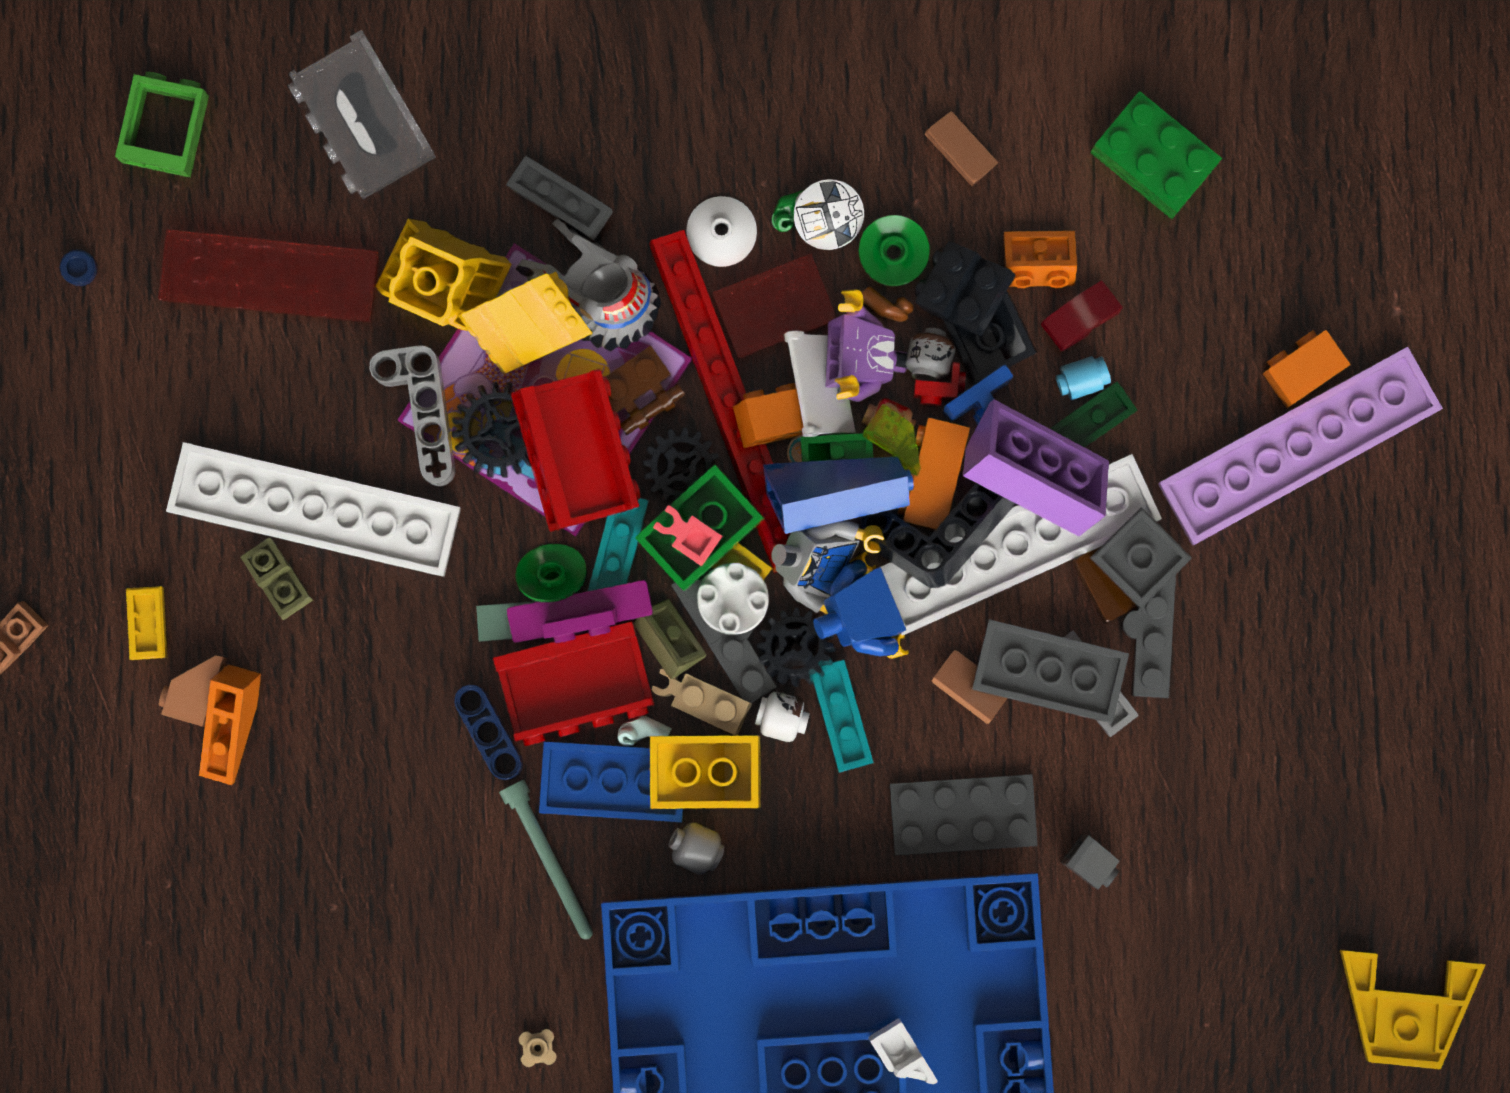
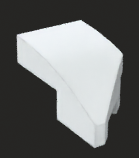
M900 1018L868 1037L888 1071L894 1072L896 1077L924 1080L929 1084L938 1082Z

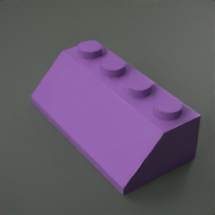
M995 399L989 403L966 447L964 477L1077 536L1082 535L1106 516L1109 461Z

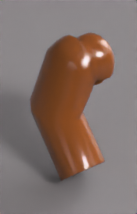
M871 286L862 292L863 303L879 316L903 322L909 319L908 315L914 310L913 304L904 297L898 298L896 303L893 304Z

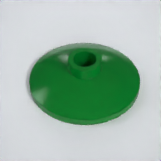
M889 215L875 220L866 228L860 239L859 258L863 269L872 279L884 285L900 286L915 280L923 272L929 259L930 248L925 232L915 221L904 216ZM893 246L900 250V256L895 259L887 255L888 248Z
M547 544L531 550L520 560L516 568V582L520 591L528 598L539 602H556L570 597L580 589L586 579L587 568L583 556L574 548L563 544Z

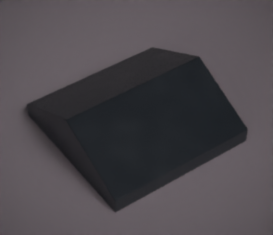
M1008 290L982 337L944 321L973 384L980 382L1005 364L1009 369L1038 353Z

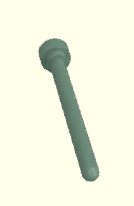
M523 779L499 791L504 804H509L511 809H516L579 936L582 939L591 938L593 930L528 803L531 800L528 793L531 791L525 780Z

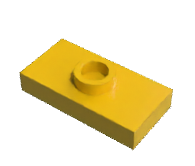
M164 587L127 588L126 601L130 660L168 658Z

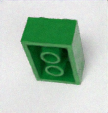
M1141 91L1136 94L1090 152L1171 219L1175 217L1222 159Z
M714 465L670 505L680 513L681 518L686 523L691 516H694L723 536L703 566H700L672 546L676 540L674 535L663 534L653 528L656 522H659L666 528L673 525V516L665 510L643 529L635 539L683 591H686L759 525L765 517L717 465Z

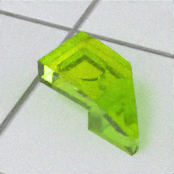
M882 404L865 428L863 437L893 455L892 457H898L904 469H909L913 475L918 476L921 467L913 424L885 404Z

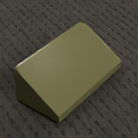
M667 599L652 606V615L636 618L634 626L668 677L672 679L704 659L707 654L671 601Z

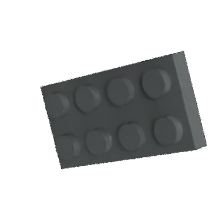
M989 619L972 690L1112 724L1129 653Z
M1033 774L889 784L894 855L1038 846Z

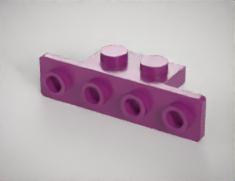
M645 580L577 593L556 602L538 601L507 609L512 640L515 643L542 637L544 639L553 637L555 643L566 642L576 639L575 632L589 630L590 636L611 632L610 625L650 616L653 613L648 585Z

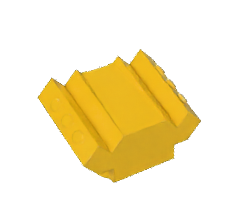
M408 218L375 287L382 295L389 297L388 302L441 326L449 324L460 330L468 331L458 316L496 298L512 264L506 257L490 254L484 247L469 244L454 237V235L449 234L447 231L431 228L427 222Z
M557 272L541 275L509 290L504 295L480 304L458 316L467 327L468 332L476 338L478 345L486 351L489 359L497 365L503 374L592 334L580 315L572 307L568 298L567 285L559 278Z

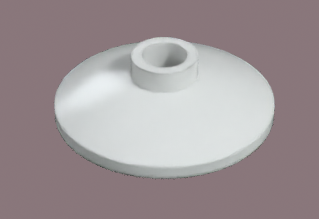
M718 196L703 201L693 210L687 223L686 233L693 253L700 260L712 266L726 267L737 264L748 256L756 242L757 226L753 214L742 202L731 197ZM721 223L728 227V232L722 236L715 232V227Z

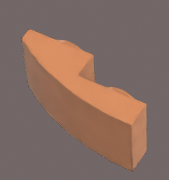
M25 601L18 602L0 622V674L49 626Z

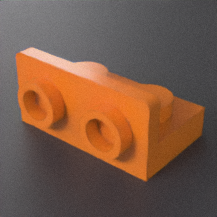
M1075 231L1004 232L1005 268L1010 269L1016 275L1009 287L1051 286L1062 288L1075 285L1077 272Z

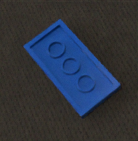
M544 742L539 813L670 822L683 821V808L650 809V748Z

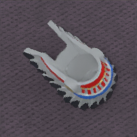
M556 219L552 225L582 252V256L571 265L566 275L563 276L549 264L544 265L524 259L515 268L521 275L527 277V282L546 273L557 272L559 278L567 285L568 298L572 307L592 332V334L583 338L582 341H591L596 348L603 347L610 352L617 347L627 349L632 342H638L641 337L648 335L653 328V322L657 319L658 310L661 307V299L658 296L659 291L656 284L653 283L646 272L637 267L636 262L632 258L624 254L616 256L606 251L597 242H592L574 228L567 227L559 219Z

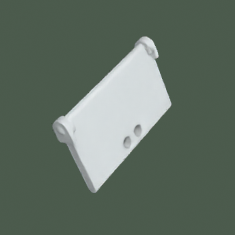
M804 331L785 333V342H788L803 421V437L856 434L850 400L847 398L837 399L836 394L841 393V388L825 387L828 335L804 334Z

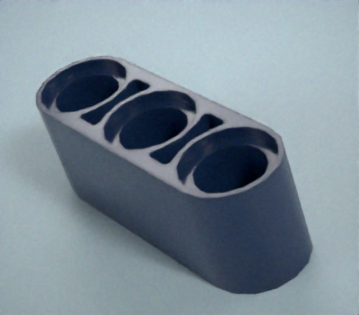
M476 685L461 687L455 695L454 703L490 772L502 780L516 778L523 769V759L489 695L483 688ZM469 691H476L481 697V705L475 711H468L463 706V697ZM487 722L494 723L499 731L496 740L490 743L483 741L480 737V728ZM505 753L512 755L516 762L514 770L509 774H503L497 768L498 758Z

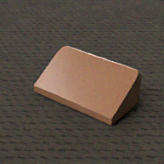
M952 111L926 130L925 136L971 186H974L998 164L997 160Z
M954 650L931 681L986 724H989L1007 698L972 690L977 665L959 651Z

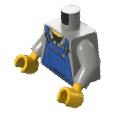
M844 520L792 532L786 545L777 544L773 548L771 558L776 565V571L784 577L783 585L792 597L814 612L818 613L820 610L826 615L828 612L824 605V600L831 596L830 586L842 568L849 564L860 542L859 540L863 541L867 552L878 553L880 552L879 544L875 541H870V539L878 538L884 540L881 529L876 525L867 526L863 530L859 528V524Z

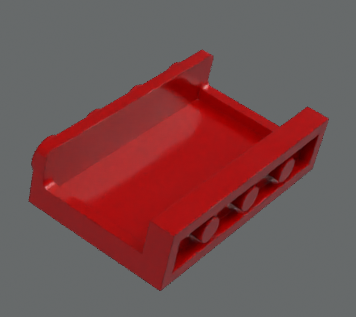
M600 369L535 387L533 385L521 388L511 393L550 532L639 507L640 490L637 482L631 478L628 468L630 465L629 451L625 445H622L618 432L621 428L620 419L615 410L612 411L609 396L611 395L610 384L606 376H602Z
M632 621L610 627L611 632L595 636L585 633L575 636L576 639L560 643L551 642L493 658L496 672L499 673L516 742L523 740L524 746L544 742V734L558 731L559 737L580 732L578 725L592 722L593 727L597 728L614 723L613 716L627 713L628 719L649 714L648 707L655 704Z

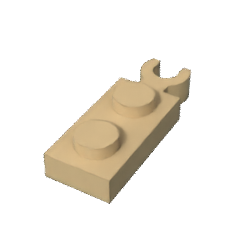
M660 669L659 673L668 677L664 669ZM687 673L682 682H679L678 677L672 679L668 677L669 685L665 689L656 686L652 687L651 690L659 696L668 697L674 695L675 698L671 706L735 736L738 735L752 705L748 701Z

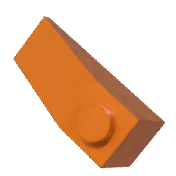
M228 664L210 680L199 776L229 785L235 783L257 708L261 679L260 673Z

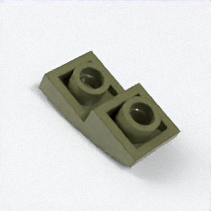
M270 537L240 557L283 620L313 601L288 561Z

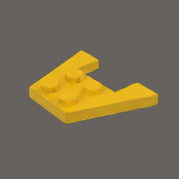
M1340 950L1366 1061L1441 1069L1485 964L1447 960L1444 996L1377 990L1375 989L1378 954Z

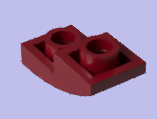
M1101 280L1042 321L1041 326L1062 352L1086 338L1094 328L1118 315L1123 306Z

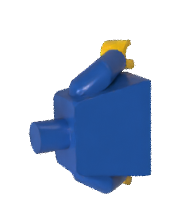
M865 551L844 566L830 586L831 596L824 600L828 614L814 619L815 631L821 639L837 634L843 647L852 645L860 653L879 657L887 656L891 659L907 655L909 651H904L900 646V640L905 638V635L902 636L900 633L906 631L902 617L881 567L877 568L875 565L872 567L868 566L865 561V556L868 553Z

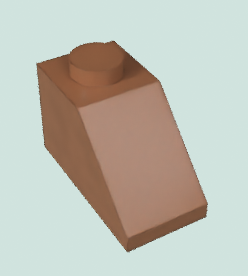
M216 655L172 679L170 686L165 685L160 695L159 706L163 707L161 715L205 727L210 680L226 667L228 658Z

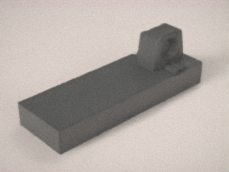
M526 155L506 184L512 191L593 241L613 213L610 207Z

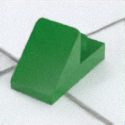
M858 433L801 437L802 462L874 458L873 434Z

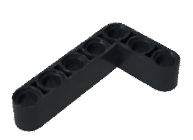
M976 483L930 537L924 535L890 511L862 516L860 524L863 530L870 525L884 526L885 528L882 530L884 540L878 538L870 539V541H875L879 544L880 552L878 554L930 588H940L945 586L1016 503ZM977 511L985 512L981 516H972ZM955 537L963 538L962 540L956 543L949 542L951 539ZM904 545H913L908 550H899ZM940 563L937 568H927L930 564Z

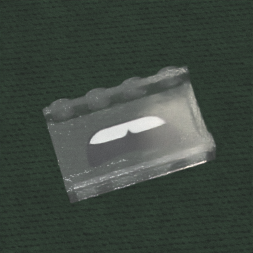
M360 30L350 36L352 42L300 72H296L295 69L289 72L293 82L288 87L298 104L303 101L306 102L311 112L305 116L315 133L323 131L328 140V143L323 145L333 164L340 161L346 173L341 175V178L350 193L353 194L358 191L362 199H365L436 158L365 34Z

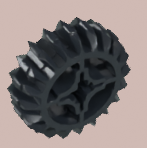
M492 382L491 394H487L485 387L480 385L478 386V391L482 396L481 398L476 400L473 394L468 393L466 398L472 403L470 408L463 404L457 406V409L464 413L465 417L464 419L453 417L452 422L457 426H462V430H455L451 434L454 439H464L463 442L455 446L457 452L469 450L462 459L465 464L471 463L475 458L477 459L474 465L475 472L480 473L484 466L488 465V477H494L497 467L500 468L502 478H508L509 466H513L515 473L519 475L522 474L519 462L524 460L529 467H531L525 444L517 453L513 446V435L520 429L517 416H501L494 404L495 402L513 404L511 397L513 384L507 382L504 392H500L498 382ZM484 408L488 418L487 425L478 431V434L472 436L471 428L474 418ZM493 414L499 422L501 421L503 426L506 423L509 424V428L505 430L507 446L502 439H499L497 434L494 437L491 436V432L496 430ZM497 443L501 446L506 458L496 459L487 457L480 453L476 447L481 444Z

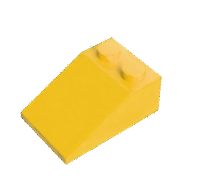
M650 736V809L761 808L760 736Z

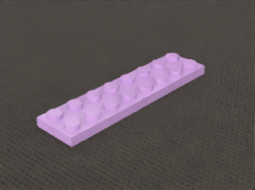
M1406 347L1161 481L1158 485L1193 546L1443 408L1410 349Z

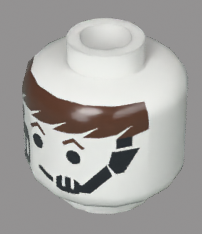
M772 692L768 698L762 697L755 724L760 725V732L764 736L792 742L796 738L797 732L805 733L810 713L803 712L804 702L802 699L780 692Z

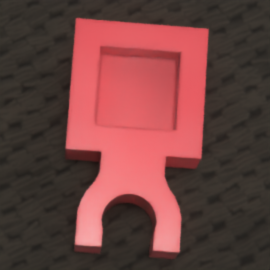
M668 505L665 511L673 516V525L666 528L659 522H656L653 528L660 533L674 535L676 540L672 546L700 566H703L723 536L694 516H691L686 523L681 518L680 513Z

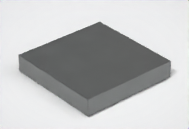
M1141 507L1090 559L1141 609L1192 557Z

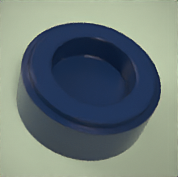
M76 249L69 251L60 262L61 275L72 285L85 286L91 283L97 275L98 267L96 260L84 250Z

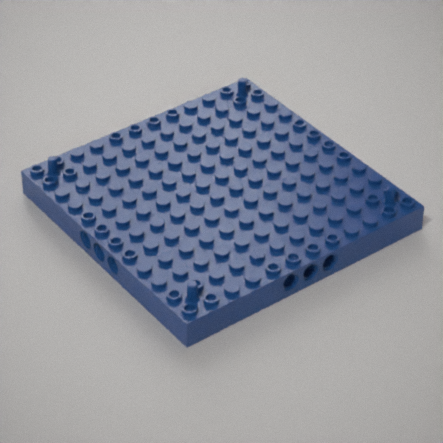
M1027 872L603 901L601 903L613 1093H1054L1038 873ZM900 1018L938 1082L929 1084L924 1080L896 1077L894 1072L888 1071L868 1037Z

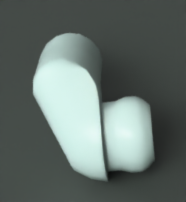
M643 715L624 722L618 730L617 737L620 744L628 747L646 737L669 736L672 728Z

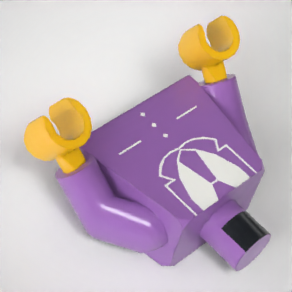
M842 290L841 294L844 295L845 303H840L838 310L847 314L828 322L825 387L841 388V393L836 394L838 400L847 398L860 402L879 392L882 384L891 381L893 371L906 372L908 369L906 366L907 352L894 350L895 334L892 330L884 328L883 324L863 306L864 300L860 290Z

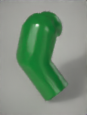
M804 190L782 196L778 200L771 216L772 225L778 231L787 232L793 227L795 201L797 196Z

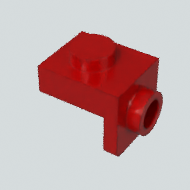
M953 362L950 372V383L915 380L913 398H920V404L928 406H941L942 400L952 401L957 398L958 393H964L966 372H960V363Z

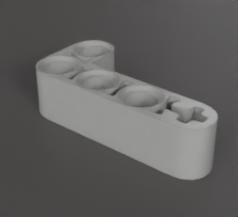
M419 345L376 353L370 361L369 369L371 375L380 384L389 387L408 384L422 476L435 486L449 484L455 476V461L442 370L438 356L431 348ZM421 355H428L432 359L431 367L425 372H417L414 369V362ZM386 360H392L396 363L395 373L388 378L381 377L379 375L381 363ZM426 390H433L437 394L435 404L428 408L420 406V394ZM431 425H438L442 430L440 439L434 443L426 442L424 439L425 429ZM445 448V452L437 453L439 462L443 466H447V468L442 470L441 477L437 478L435 474L429 472V468L435 467V459L431 453L426 454V450L439 451Z

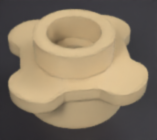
M544 1029L541 1033L534 1034L525 1031L520 1035L519 1043L523 1046L524 1054L521 1057V1062L524 1066L532 1067L535 1063L543 1062L551 1065L555 1062L557 1055L553 1051L552 1041L554 1040V1034L551 1030ZM535 1045H540L541 1050L535 1051Z

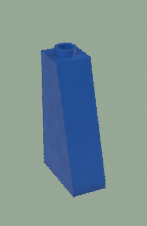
M898 457L763 465L766 495L785 534L909 506V491L914 489L911 472L909 469L904 470Z

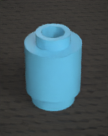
M1093 356L1061 366V374L1055 376L1061 395L1068 394L1070 400L1103 390L1104 385L1111 383L1109 371L1102 356L1095 359Z

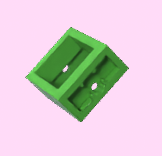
M146 72L145 76L134 74L115 157L124 164L191 178L209 95L204 89L200 88L201 84L195 81L180 79L179 84L166 81V76L154 72ZM147 92L194 102L182 156L135 147Z

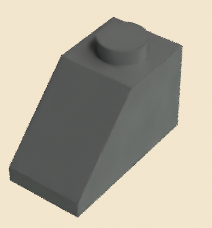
M1084 834L1080 835L1060 862L1098 890L1101 885L1107 888L1119 873V870L1115 868L1119 860L1089 835Z

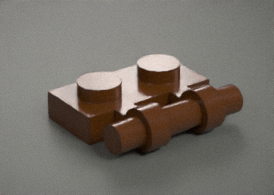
M651 345L606 376L611 388L609 401L612 411L615 410L619 413L626 409L630 417L620 423L626 435H629L637 428L642 430L649 425L648 421L663 410L668 412L675 407L674 403L685 396L678 384L667 391L661 386V383L671 377V374ZM649 391H652L656 399L639 410L634 402Z

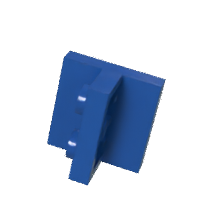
M1006 364L949 402L942 412L949 423H952L974 408L976 412L973 415V419L978 425L989 403L994 400L992 395L1008 385L1013 378V374Z

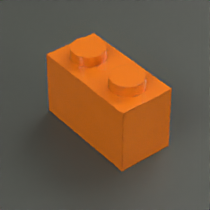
M1312 330L1296 341L1299 348L1288 355L1283 350L1267 361L1270 368L1263 373V376L1286 408L1351 365L1327 330L1319 335Z
M795 383L775 388L776 393L767 395L764 394V390L746 393L743 395L744 400L733 407L744 448L803 435L802 428L804 427Z

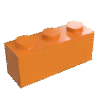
M929 417L926 421V426H918L914 445L919 446L920 450L917 460L910 459L908 466L913 478L914 489L909 491L910 505L898 508L897 514L903 515V521L912 527L934 532L949 515L970 427Z

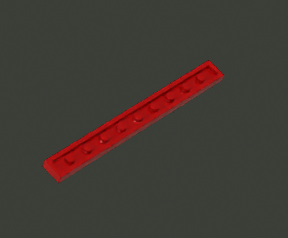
M681 230L651 240L649 246L743 493L765 517L756 527L773 572L776 574L778 572L771 558L772 550L777 544L786 545L791 533H784L766 495L763 465L773 464L766 444L747 448L743 446L733 407L744 400L743 395L746 394L685 231Z

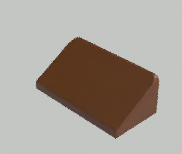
M1096 548L1072 560V563L1104 624L1135 609L1136 605L1090 559L1099 549Z

